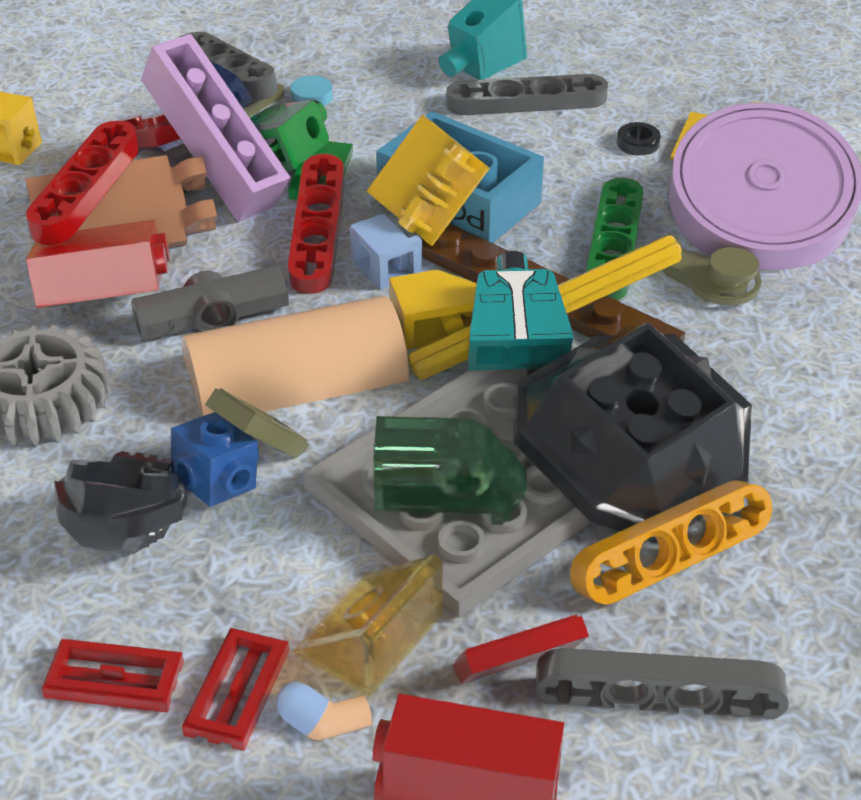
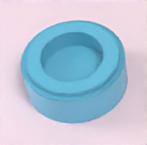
M321 76L300 77L291 84L292 102L312 99L319 101L325 106L333 99L332 83Z

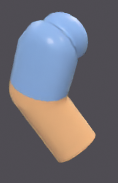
M291 681L285 684L277 695L279 715L286 723L313 740H324L372 726L371 712L365 695L333 703L309 685L299 681Z

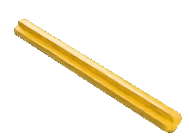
M666 235L559 284L558 288L566 313L577 310L680 262L682 250L679 243L676 242L673 236ZM471 325L410 352L408 362L413 374L419 380H424L468 360Z

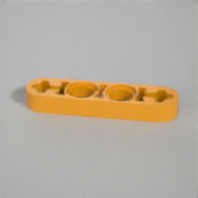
M738 480L724 483L584 548L572 561L570 582L579 595L594 602L607 605L620 601L757 535L765 529L770 521L772 500L769 493L762 486ZM743 498L747 499V506H744ZM741 509L742 518L732 515L723 516L721 512L732 514ZM701 514L706 524L705 533L698 543L691 545L687 536L688 526L694 517ZM654 536L659 543L658 556L650 566L643 567L639 557L641 546L645 540ZM600 564H603L613 569L601 575L602 585L599 586L594 584L593 579L601 574ZM623 565V568H624L626 571L621 570V569H618L617 567Z

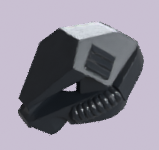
M120 451L113 456L111 462L86 459L70 460L66 476L59 481H54V501L57 518L72 538L83 547L135 554L143 548L149 547L150 544L156 543L158 539L164 538L170 525L182 520V513L188 500L186 486L176 472L169 471L172 463L171 458L163 457L161 460H158L157 455L150 454L148 457H145L144 453L137 452L132 456L129 452Z

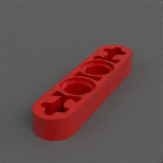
M115 120L105 122L96 127L32 202L26 211V217L33 241L42 245H55L69 240L137 156L139 150L136 130L131 123Z
M317 154L309 157L302 166L288 259L290 285L300 293L314 294L325 291L333 281L345 182L343 162L338 157L330 154ZM326 175V185H318L321 176ZM319 203L331 206L324 211L308 209L311 205ZM314 235L327 238L320 244H308L303 241L305 238ZM308 262L316 263L313 275H307Z

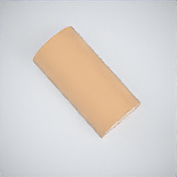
M386 295L182 335L183 358L202 416L214 412L205 404L215 388L218 390L222 388L262 411L268 412L409 382L408 357L402 328L396 310Z

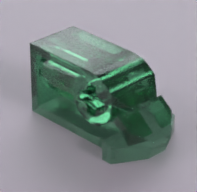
M376 416L373 453L375 511L491 514V525H503L526 494V470L514 452L505 447L486 425L466 418Z

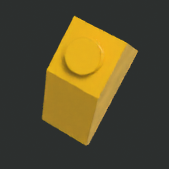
M440 270L390 277L389 299L398 315L406 350L423 347L471 325L477 283Z

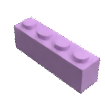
M188 34L152 46L141 81L193 157L203 156L207 178L238 223L275 207L291 177L194 37Z

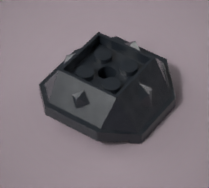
M646 323L618 335L595 336L517 382L514 393L513 443L590 522L622 531L724 483L735 480L748 482L752 404L709 366L708 357L698 356L676 334H662L650 323ZM700 514L694 517L689 523L688 528L702 519L703 516ZM654 536L647 539V541L658 543Z

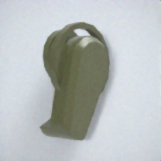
M678 237L674 238L681 247L682 259L680 262L663 269L666 276L690 288L695 295L705 301L719 305H738L749 302L757 296L762 281L758 271L759 262L754 254L737 247H725L716 250L710 256H705L682 249ZM754 279V288L747 292L749 281Z

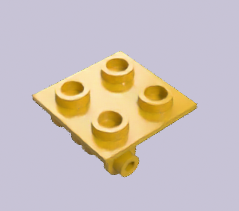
M422 114L367 192L398 217V223L411 233H417L429 245L433 246L490 168Z

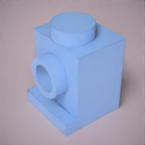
M384 213L350 225L351 260L379 290L389 287L390 277L422 272V240L417 235L409 238L407 233L402 228H398Z

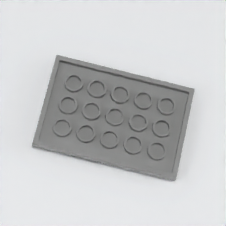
M538 369L467 371L303 472L304 488L458 618L591 523L513 443L514 393L517 382Z

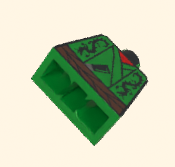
M310 99L273 105L250 117V120L264 140L274 137L268 146L286 171L297 169L329 142V135L324 124L327 120V111L322 103L317 100Z

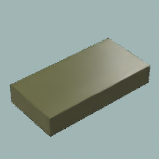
M215 388L205 404L243 432L294 458L303 454L309 446L308 440L277 418L222 388L219 390Z

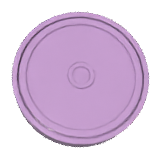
M773 103L733 105L702 118L687 131L680 141L674 156L669 184L670 208L678 227L686 238L709 256L721 248L737 247L754 254L758 259L759 269L779 270L798 268L819 262L828 257L847 237L861 201V166L855 152L845 138L832 126L810 113L790 106Z

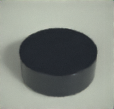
M631 122L620 127L617 132V146L628 154L649 155L656 152L660 147L661 133L651 124Z

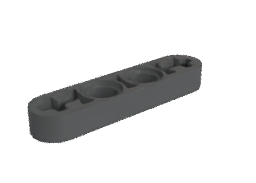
M191 32L182 35L191 34L225 84L235 95L245 100L257 101L269 98L277 93L278 86L272 66L209 33Z
M595 74L458 81L447 87L446 107L449 111L458 115L595 108L605 104L607 101L608 82L605 78Z
M561 648L545 652L539 657L536 664L535 690L537 697L544 704L615 709V703L639 705V710L673 713H679V708L703 709L704 715L776 719L783 715L789 707L785 672L781 667L771 662ZM629 680L642 682L638 686L625 687L616 684V682ZM686 685L707 686L699 691H687L680 688Z

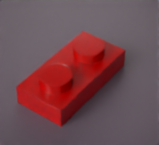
M164 113L142 118V115H136L116 120L131 123L135 127L138 148L158 147L181 139Z

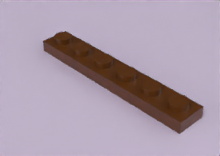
M448 224L433 246L420 238L422 240L423 259L474 283H477L480 272L484 270H497L496 261L498 256L508 252V250L494 243L488 242L451 224ZM527 259L528 269H547ZM550 270L555 275L557 285L570 280ZM608 296L567 314L571 329L589 338L618 335L635 327L650 323L662 334H676L683 342L685 339L684 331Z

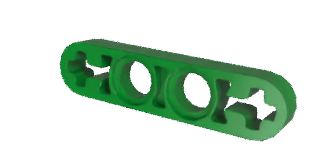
M614 178L604 183L586 272L635 250L644 192L639 182L629 178ZM618 196L626 197L625 205L616 204ZM609 223H622V224H625L626 226H625V227H615V226H611V225H608V224H609ZM615 250L619 251L622 254L609 255L603 253V251ZM629 286L607 296L619 300L626 296Z

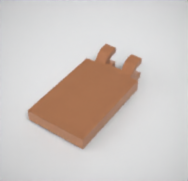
M167 155L133 160L78 230L155 219L157 233H166L169 248L187 245L186 234L216 230L215 220H217V213L213 199L199 201L187 207L183 193L184 190L206 189L205 177H207V171L203 156L186 159L174 167H170ZM57 173L25 178L31 204Z

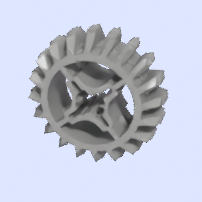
M35 324L29 331L18 332L13 328L10 336L0 337V439L7 435V438L15 447L23 439V436H29V439L37 447L41 440V435L51 434V437L59 443L61 429L67 428L79 434L81 420L95 422L96 409L105 408L109 379L104 358L100 354L99 348L92 345L90 337H78L75 329H68L60 333L55 324L46 330H38Z

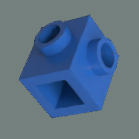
M216 412L171 428V471L178 474V477L186 486V490H190L206 505L212 507L256 488L259 450L258 441L251 435L243 432Z

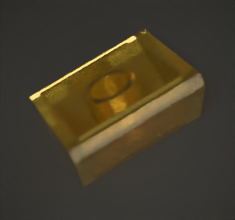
M434 554L367 573L301 641L293 652L366 696L371 697L442 617L443 563Z

